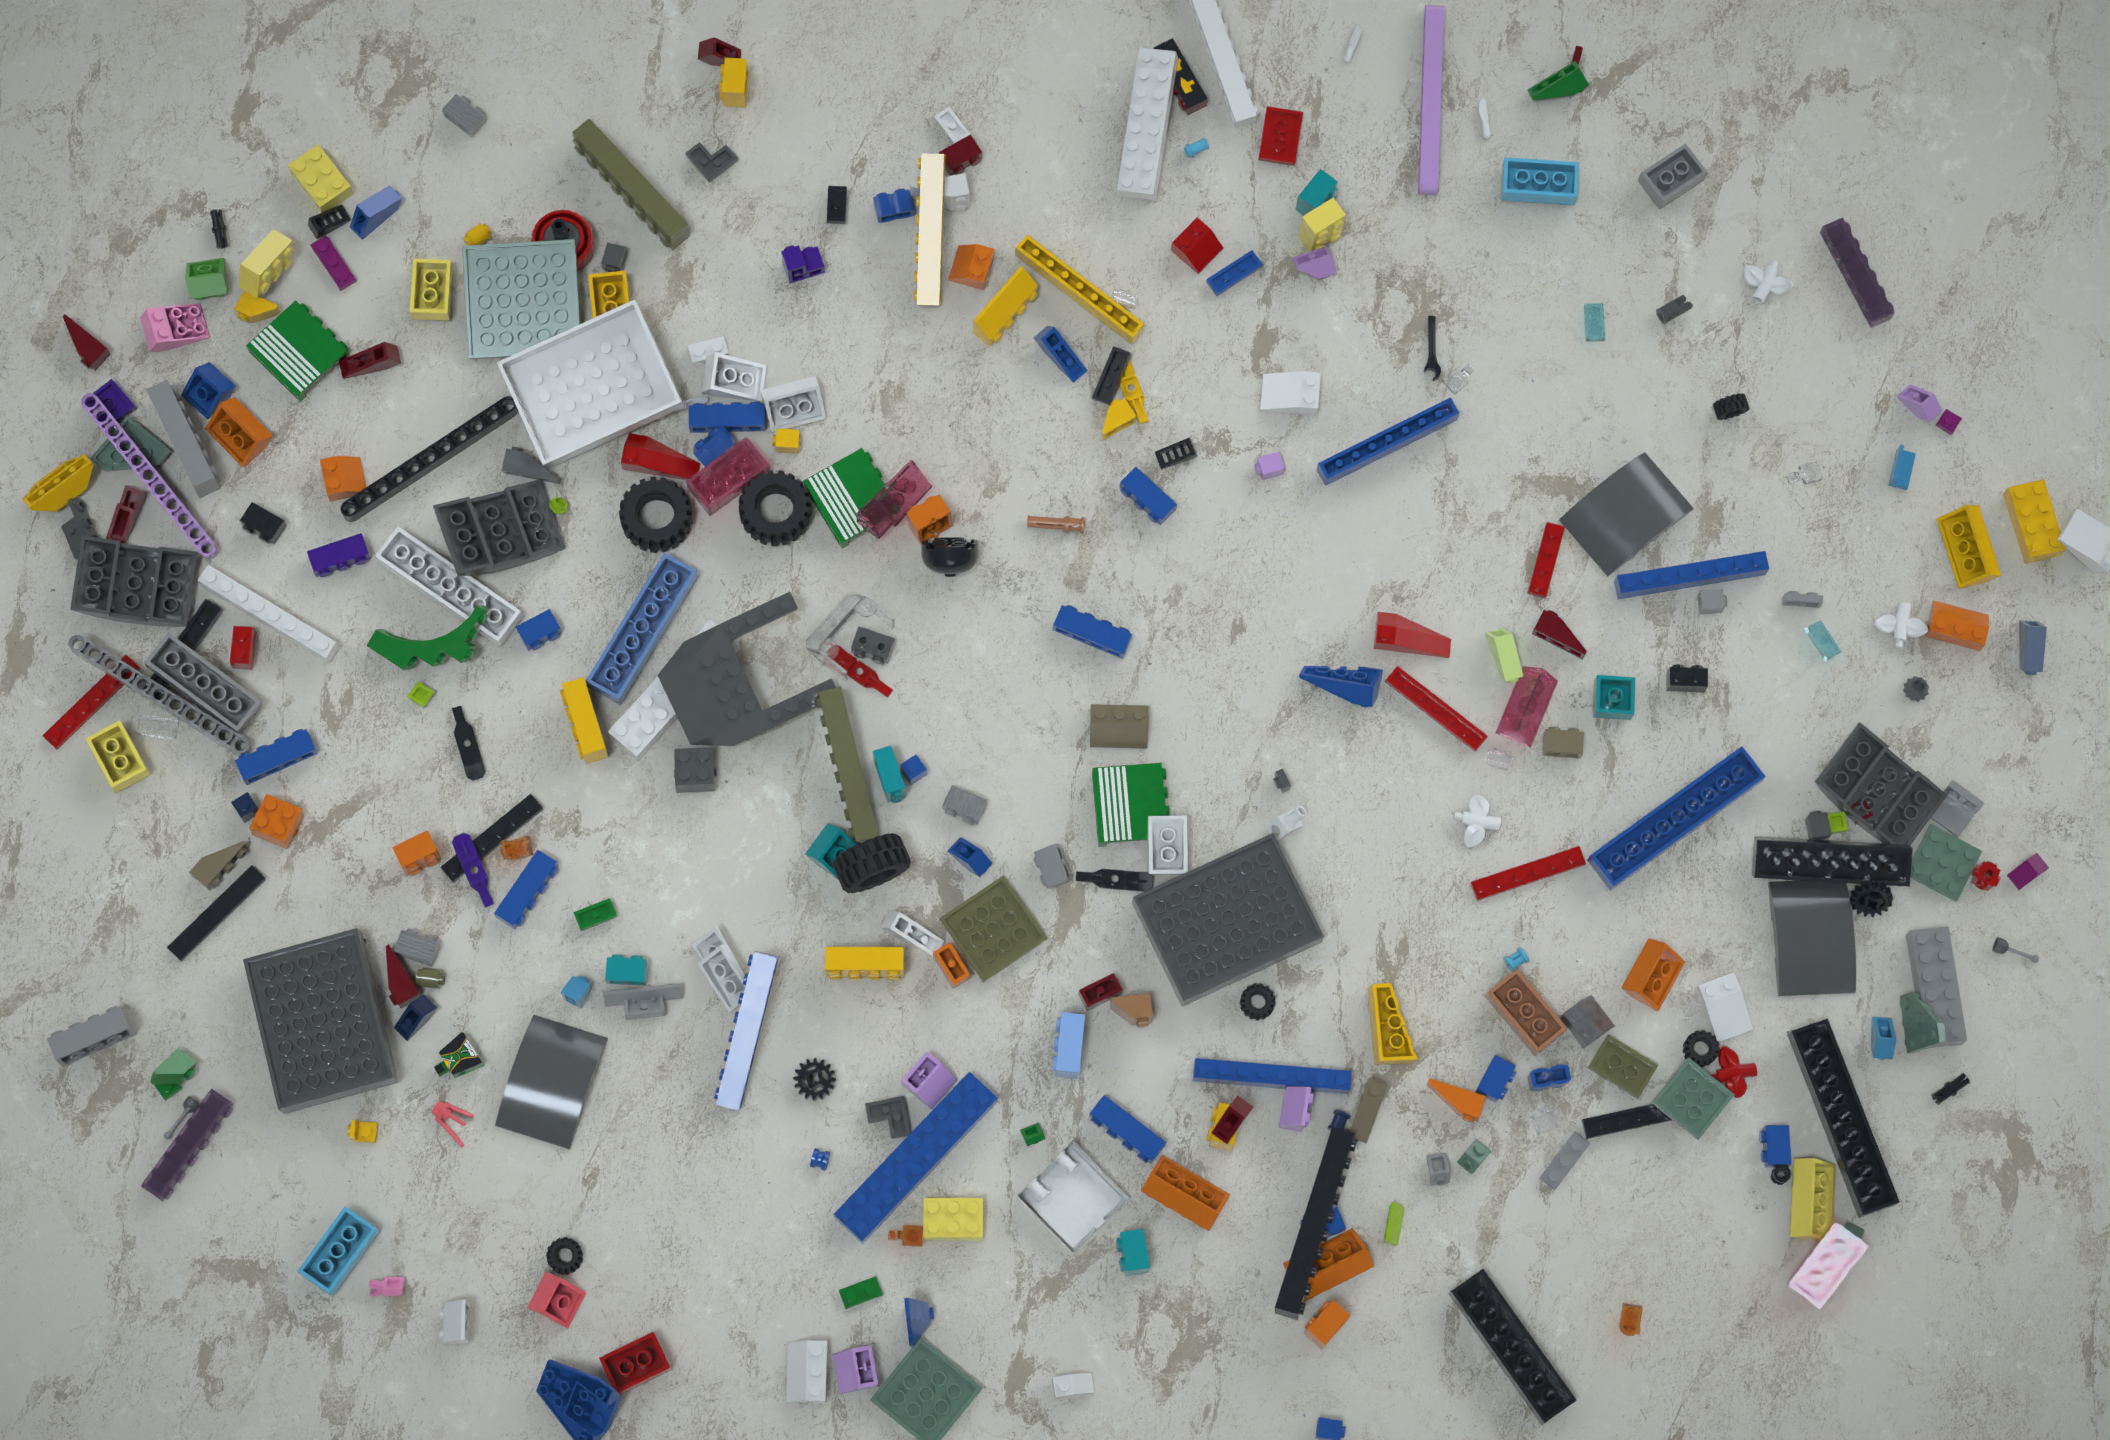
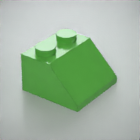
M224 258L187 263L185 280L190 299L200 300L207 296L220 297L227 294L228 283Z

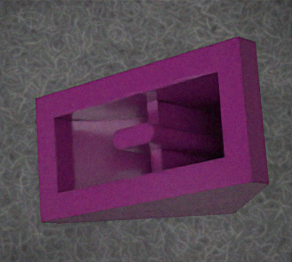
M2036 853L2011 871L2007 877L2019 891L2049 869V867L2039 854Z

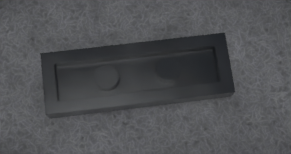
M1113 346L1092 395L1093 400L1110 406L1132 355L1130 352Z

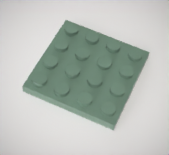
M920 1338L870 1401L916 1439L941 1440L982 1390V1387Z

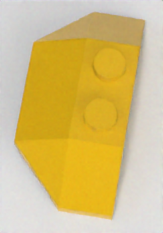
M85 454L65 461L36 482L22 500L33 511H58L66 506L69 499H74L87 489L93 468L92 462Z

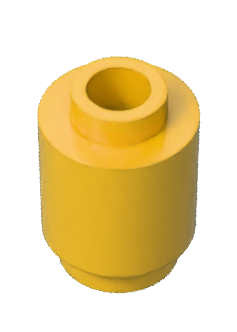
M478 223L465 233L466 236L463 237V240L468 246L482 245L491 238L489 235L491 230L485 223L483 225Z

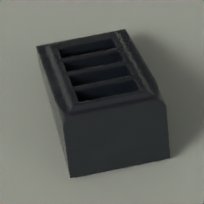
M341 204L308 219V226L315 238L318 239L351 221V218ZM339 212L342 219H339L336 213Z
M1190 438L1155 451L1161 469L1198 457ZM1184 446L1188 447L1190 453L1186 454ZM1178 448H1180L1181 453L1183 455L1181 457H1179V454L1177 452ZM1170 451H1173L1174 453V460H1172L1171 455L1169 453ZM1164 453L1166 454L1167 459H1168V462H1166V463H1165L1164 458H1163V456H1162V454H1164Z

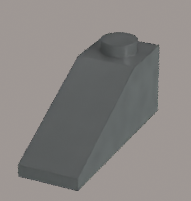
M506 448L501 470L503 473L560 484V480L527 453L523 452L522 448Z

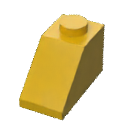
M243 291L234 308L238 319L243 322L250 321L252 323L279 315L281 312L277 304L261 297L256 298L246 291Z
M1125 398L1122 400L1117 399L1110 404L1102 430L1103 440L1136 422L1137 416Z

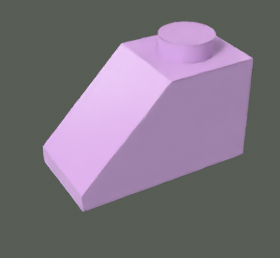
M1327 246L1292 257L1297 270L1317 279L1327 278L1330 275L1336 274L1333 256Z
M1911 384L1897 396L1917 418L1929 423L1942 412L1935 394Z

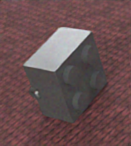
M713 747L674 749L676 793L715 791L717 770L714 766Z

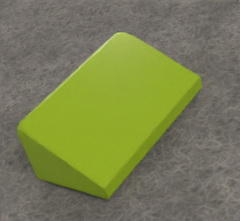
M1392 1202L1389 1206L1383 1240L1384 1243L1398 1245L1404 1215V1207L1396 1202Z

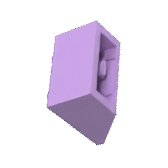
M926 1052L901 1082L902 1086L932 1110L957 1079L942 1063Z
M1286 1086L1279 1128L1302 1132L1303 1128L1307 1127L1310 1120V1113L1307 1112V1109L1311 1107L1314 1096L1313 1093H1310L1311 1087Z
M871 1345L833 1354L839 1394L878 1387Z

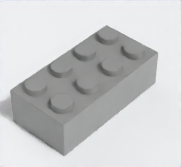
M114 1006L107 1009V1013L100 1016L99 1014L90 1016L88 1021L84 1023L77 1022L70 1025L68 1030L63 1032L59 1030L52 1033L51 1037L47 1038L55 1060L64 1067L135 1036L136 1032L128 1013L121 1006Z

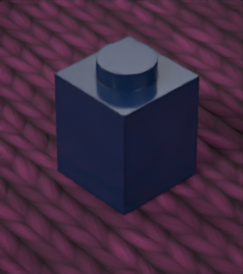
M248 792L231 802L244 823L254 818L259 809Z

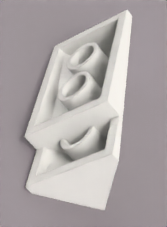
M715 926L695 942L692 947L702 960L698 963L699 967L727 1010L731 1012L741 1006V1004H738L740 993H744L746 985H743L745 975L719 928Z

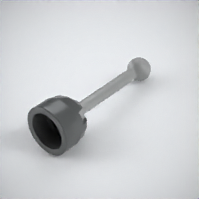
M1997 937L1994 942L1993 952L2003 954L2006 951H2010L2029 958L2034 963L2039 961L2037 955L2032 956L2010 948L2008 942L2000 937Z
M188 1096L183 1103L184 1112L171 1129L164 1133V1138L170 1139L173 1131L186 1114L197 1111L201 1104Z

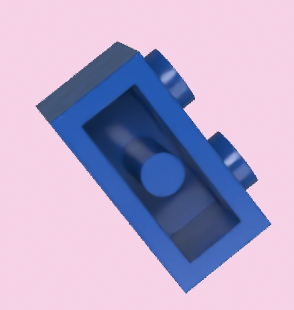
M721 424L718 428H713L706 438L700 439L695 443L693 454L706 468L735 444L734 437Z

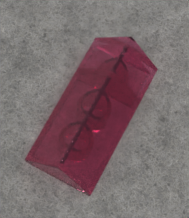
M910 460L857 512L856 522L877 539H880L891 526L896 527L907 515L906 512L916 505L932 488L913 460Z
M1523 666V677L1518 678L1519 680L1513 688L1495 733L1531 748L1558 680L1543 668Z

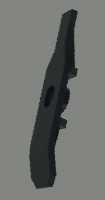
M462 707L452 708L456 721L454 735L466 776L472 781L483 778L485 768L473 728L465 721ZM466 740H469L471 742L470 746L468 747L464 746V742Z
M1100 869L1096 872L1076 871V881L1090 882L1099 888L1145 892L1153 887L1154 877L1148 872ZM1117 876L1118 881L1112 882L1111 877Z

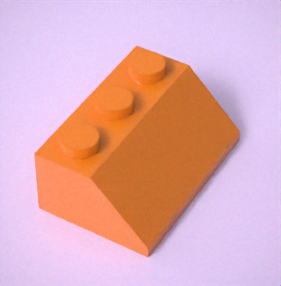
M235 397L220 402L205 427V430L242 467L247 466L267 447L273 437Z
M1933 600L1927 624L1928 632L1925 634V637L1981 651L1987 640L1989 615Z
M1648 938L1622 989L1637 1001L1655 1011H1659L1685 961L1666 943Z

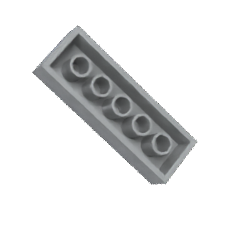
M165 380L146 389L199 498L219 490L218 482H221L174 384L170 386L168 380Z
M169 632L144 662L148 669L238 734L243 731L262 707V701Z
M1949 926L1910 930L1906 934L1914 990L1921 996L1920 1000L1923 1003H1927L1934 1011L1933 1015L1943 1021L1946 1042L1931 1048L1962 1045L1967 1041Z

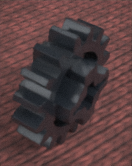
M1869 880L1867 884L1862 881L1861 886L1855 885V890H1851L1850 903L1852 904V909L1857 910V914L1863 912L1864 917L1868 914L1874 917L1875 913L1881 916V911L1887 912L1888 907L1892 906L1893 896L1891 888H1886V883L1880 885L1879 880L1875 883Z
M814 1058L812 1063L809 1059H806V1065L799 1064L801 1070L795 1069V1073L798 1076L793 1077V1080L798 1083L794 1087L795 1089L800 1088L799 1095L805 1093L806 1100L809 1096H812L813 1101L818 1096L823 1100V1094L829 1096L828 1090H834V1086L831 1083L836 1082V1078L831 1076L835 1074V1071H829L831 1065L827 1064L825 1066L823 1059L820 1063L817 1062V1058ZM815 1067L812 1071H806L809 1068ZM823 1070L828 1076V1081L822 1077ZM818 1073L819 1082L815 1081L814 1084H812L810 1078H814L815 1075H817ZM801 1079L807 1081L806 1089L802 1085ZM817 1088H823L818 1092H814V1090Z

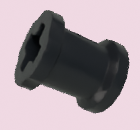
M1786 1165L1777 1166L1772 1170L1770 1175L1771 1181L1774 1184L1783 1185L1790 1179L1791 1170ZM1784 1173L1785 1176L1778 1178L1777 1174Z

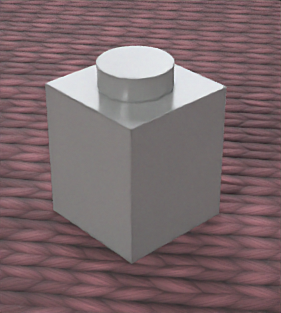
M1723 590L1700 591L1697 595L1699 615L1722 613L1724 608L1727 607V597L1723 595Z

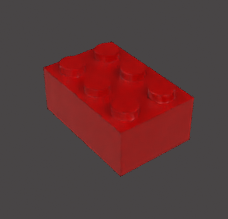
M654 1332L599 1358L612 1387L619 1395L672 1370Z

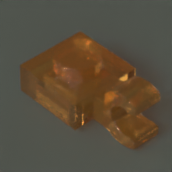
M903 1225V1231L889 1230L888 1240H902V1246L922 1247L923 1226Z

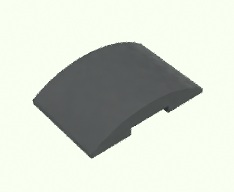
M1644 452L1595 487L1566 512L1559 521L1605 575L1609 577L1633 558L1641 549L1660 534L1666 532L1694 510V508Z
M541 480L507 487L504 491L472 499L465 497L433 505L458 576L481 575L511 569L540 560L565 549Z
M81 536L70 610L98 618L133 624L169 627L187 626L198 552L159 547L158 549L124 544L117 540Z
M1859 722L1815 780V783L1836 807L1845 812L1846 816L1853 822H1858V826L1882 843L1910 846L1947 797V794L1921 772L1914 771L1888 749L1889 746ZM1864 799H1865V801L1867 802V804H1868V806H1869V809H1865V808H1864V806H1863V801H1864ZM1857 802V807L1853 808V811L1851 806ZM1872 811L1873 816L1865 820L1862 818V816L1868 814L1867 812Z
M1818 881L1768 882L1776 951L1775 968L1778 996L1855 993V935L1847 884Z
M533 1015L512 1066L495 1126L570 1150L594 1075H596L608 1038Z

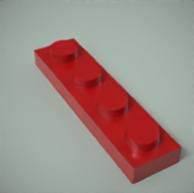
M1546 522L1527 594L1546 599L1565 529L1564 526Z

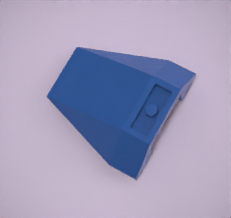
M551 1359L547 1361L536 1392L573 1440H600L609 1430L621 1401L617 1391L601 1378Z

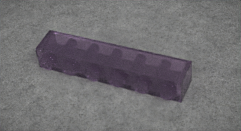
M1842 217L1824 225L1820 234L1870 328L1891 320L1894 315V307L1886 299L1884 288L1879 286L1876 273L1870 269L1868 258L1865 254H1862L1859 241L1853 237L1849 223L1845 222Z
M211 1088L144 1180L141 1187L162 1202L165 1199L168 1200L174 1192V1186L177 1182L180 1183L186 1176L184 1172L197 1161V1155L200 1150L203 1151L210 1142L208 1139L212 1134H216L219 1131L221 1121L224 1117L227 1118L231 1114L234 1104Z

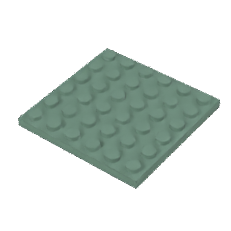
M575 239L462 246L468 359L510 357L580 325Z

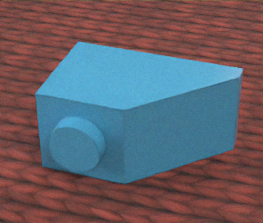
M572 976L562 989L561 995L565 1001L582 1008L592 987L588 979L582 976L578 978Z
M1872 1017L1871 1050L1873 1058L1881 1060L1893 1059L1896 1035L1892 1018Z

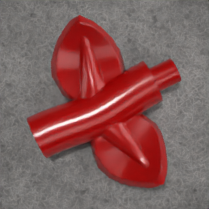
M1722 1046L1718 1055V1062L1722 1069L1716 1070V1074H1711V1076L1720 1083L1725 1082V1087L1735 1094L1734 1097L1740 1098L1747 1090V1083L1744 1078L1757 1076L1755 1063L1740 1064L1737 1053L1727 1046Z

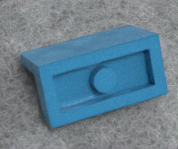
M1900 445L1895 453L1888 486L1907 490L1916 453L1903 450L1904 445Z

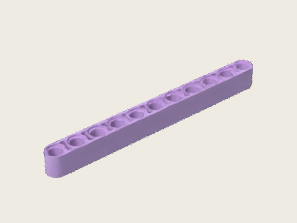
M1425 5L1418 176V194L1437 195L1444 31V6Z
M92 393L85 394L81 399V404L198 552L205 559L215 558L218 548L99 398ZM90 400H96L93 407H87ZM102 414H107V419L104 422H100L99 417ZM113 429H119L118 435L110 436ZM124 444H131L129 450L122 451V446ZM136 458H142V463L138 466H135L134 460ZM147 473H154V477L151 480H145ZM160 487H165V493L158 495L157 490ZM171 502H177L175 509L170 510L168 508ZM182 517H189V521L186 524H180ZM194 531L201 532L200 537L197 539L192 538V533ZM211 545L212 551L207 554L204 553L205 546Z

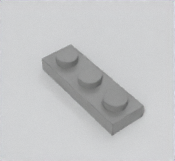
M1574 1132L1539 1179L1555 1191L1590 1143Z

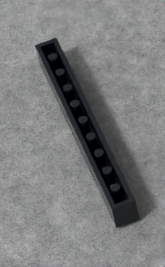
M1332 1126L1278 1295L1275 1314L1298 1320L1299 1314H1304L1306 1303L1303 1302L1305 1296L1309 1297L1312 1285L1309 1283L1311 1278H1315L1318 1267L1315 1264L1317 1259L1321 1260L1323 1254L1322 1242H1326L1329 1230L1326 1229L1328 1223L1332 1224L1335 1212H1332L1334 1205L1338 1206L1340 1200L1339 1188H1343L1346 1176L1343 1175L1345 1169L1349 1170L1352 1158H1349L1351 1151L1355 1152L1357 1140H1355V1133Z

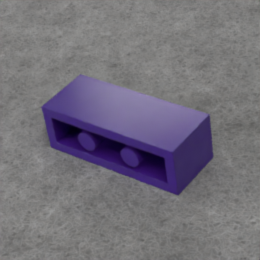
M362 533L307 551L316 577H326L331 574L330 572L336 570L344 571L351 565H362L371 559Z

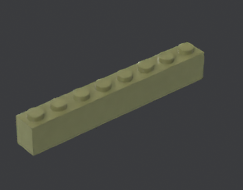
M837 687L820 691L815 700L817 707L822 709L823 715L820 716L822 727L827 728L828 734L825 735L827 746L831 745L833 753H829L832 765L836 764L837 772H834L836 783L841 784L842 790L839 791L841 802L846 804L847 809H844L846 821L850 820L852 828H848L850 838L855 839V843L878 836L842 689Z

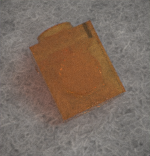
M530 836L520 837L511 841L502 840L501 854L503 858L516 861L532 856L533 850Z
M1622 1304L1619 1320L1620 1332L1628 1336L1640 1335L1642 1306Z

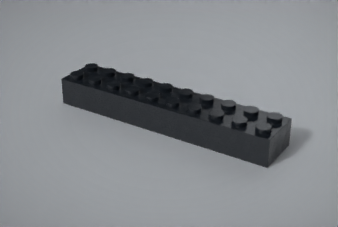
M1828 1019L1791 1031L1787 1035L1858 1218L1897 1205L1900 1201Z

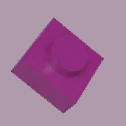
M1946 409L1935 426L1952 435L1962 418Z

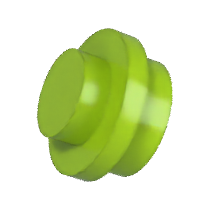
M555 497L549 502V507L553 513H566L568 504L563 498Z

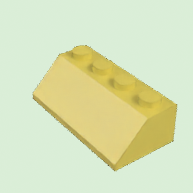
M1816 1158L1794 1159V1166L1792 1168L1790 1237L1806 1241L1831 1243L1833 1241L1836 1165Z

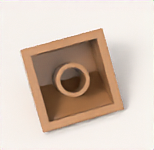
M1150 993L1111 998L1110 1009L1130 1025L1143 1028L1152 1022L1153 1013Z

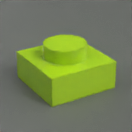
M418 681L407 695V698L424 709L435 693Z
M1844 811L1827 814L1832 834L1848 831Z

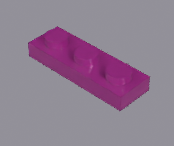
M326 235L310 244L312 250L340 291L357 282Z

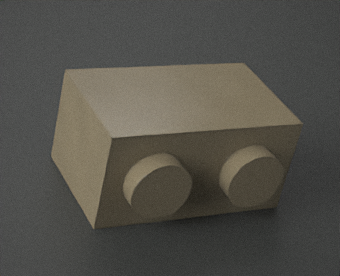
M1549 727L1545 729L1543 733L1542 756L1580 759L1583 755L1584 732H1579V729L1575 728L1560 730L1559 727Z

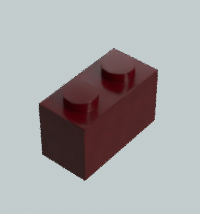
M971 134L939 152V154L946 155L945 169L949 176L961 174L965 168L977 165L982 159V151Z
M1112 973L1080 989L1078 995L1086 1011H1089L1111 1000V998L1121 995L1122 988L1115 974Z

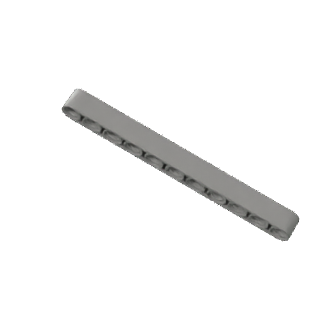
M74 635L69 639V647L78 657L235 755L240 756L244 753H250V744L242 735L85 637ZM82 641L83 646L80 649H75L74 644ZM97 651L100 653L98 658H90L92 652ZM111 661L116 663L113 669L106 668L107 663ZM125 672H132L131 678L126 680L122 678ZM141 682H148V687L141 690L139 689V684ZM158 692L165 693L164 698L161 700L155 699V695ZM175 702L181 703V706H180L179 709H177V710H172V709H171V706H172L173 703H175ZM195 712L197 717L194 720H188L187 716L189 713ZM206 723H213L211 730H204ZM222 733H229L230 737L227 740H220ZM239 743L246 744L245 749L242 751L236 750V746Z

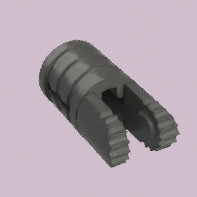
M1681 295L1661 308L1656 309L1658 319L1663 324H1666L1692 309L1693 304L1688 301L1684 303L1686 297Z

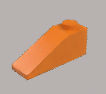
M1429 1078L1427 1086L1458 1116H1461L1462 1120L1471 1123L1478 1121L1486 1096Z

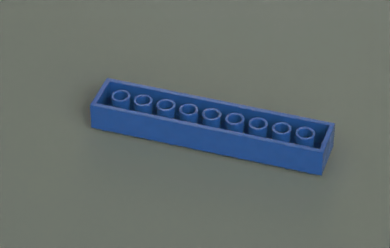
M1740 747L1591 854L1587 861L1611 891L1753 789L1766 776L1746 750Z
M968 1072L833 1214L834 1218L863 1244L998 1102V1098L972 1073Z

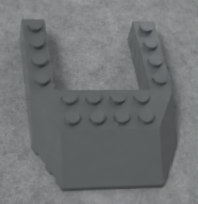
M791 592L785 593L684 641L657 675L690 745L735 746L816 708L815 697H818V692L836 688L831 678L762 710L730 641L798 609Z

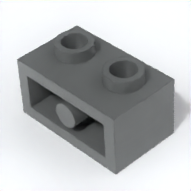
M858 626L851 646V652L858 658L864 659L867 657L872 659L874 663L888 664L895 644V638Z

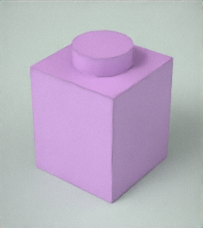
M1280 452L1260 456L1257 458V464H1254L1256 474L1261 476V480L1284 474L1285 468Z

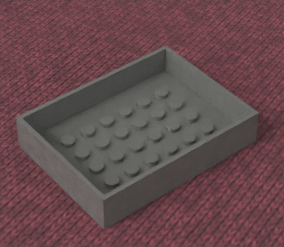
M1273 833L1138 894L1132 900V905L1182 1007L1322 943L1324 938Z
M358 928L243 959L279 1111L287 1114L399 1083L364 936Z

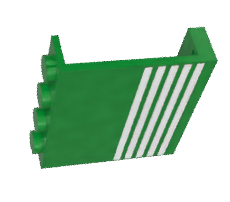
M295 300L253 338L246 347L248 352L301 402L305 398L304 392L344 355L349 357L347 351L349 348L343 341L338 342L335 339L336 335L329 328L325 329L322 326V321L316 315L312 317L309 314L310 310L305 304L302 303L300 305Z
M862 448L803 480V486L807 488L811 500L841 549L848 546L850 539L895 514L898 517L901 516V504L897 498L893 499L890 494L892 493L888 483H883L881 479L883 476L878 467L874 468L871 463L873 462L869 452L865 453Z
M1162 763L1092 768L1098 847H1105L1106 843L1147 840L1148 816L1170 815L1169 806H1165L1168 790L1163 785V780H1166V769L1162 768Z

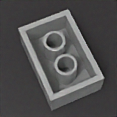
M1685 143L1641 172L1638 182L1657 207L1662 209L1704 181L1708 172Z

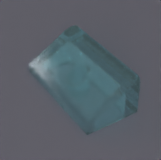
M1821 620L1809 625L1805 629L1825 662L1842 652Z

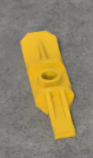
M1129 360L1119 385L1124 398L1130 407L1134 409L1139 423L1143 424L1149 422L1143 406L1145 397ZM1133 385L1135 389L1133 391L1128 390V386Z

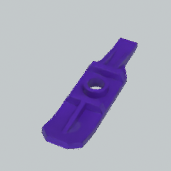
M463 832L454 836L452 845L470 887L479 893L484 907L494 904L487 889L488 876L470 835ZM476 866L478 872L476 874L471 873V867Z

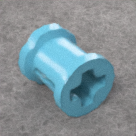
M1520 947L1511 956L1503 958L1511 972L1523 963L1529 962V958Z

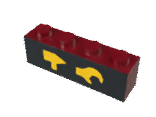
M1169 39L1153 47V49L1176 51L1178 63L1173 96L1176 95L1178 98L1180 109L1185 111L1188 116L1206 107L1208 98L1174 39Z

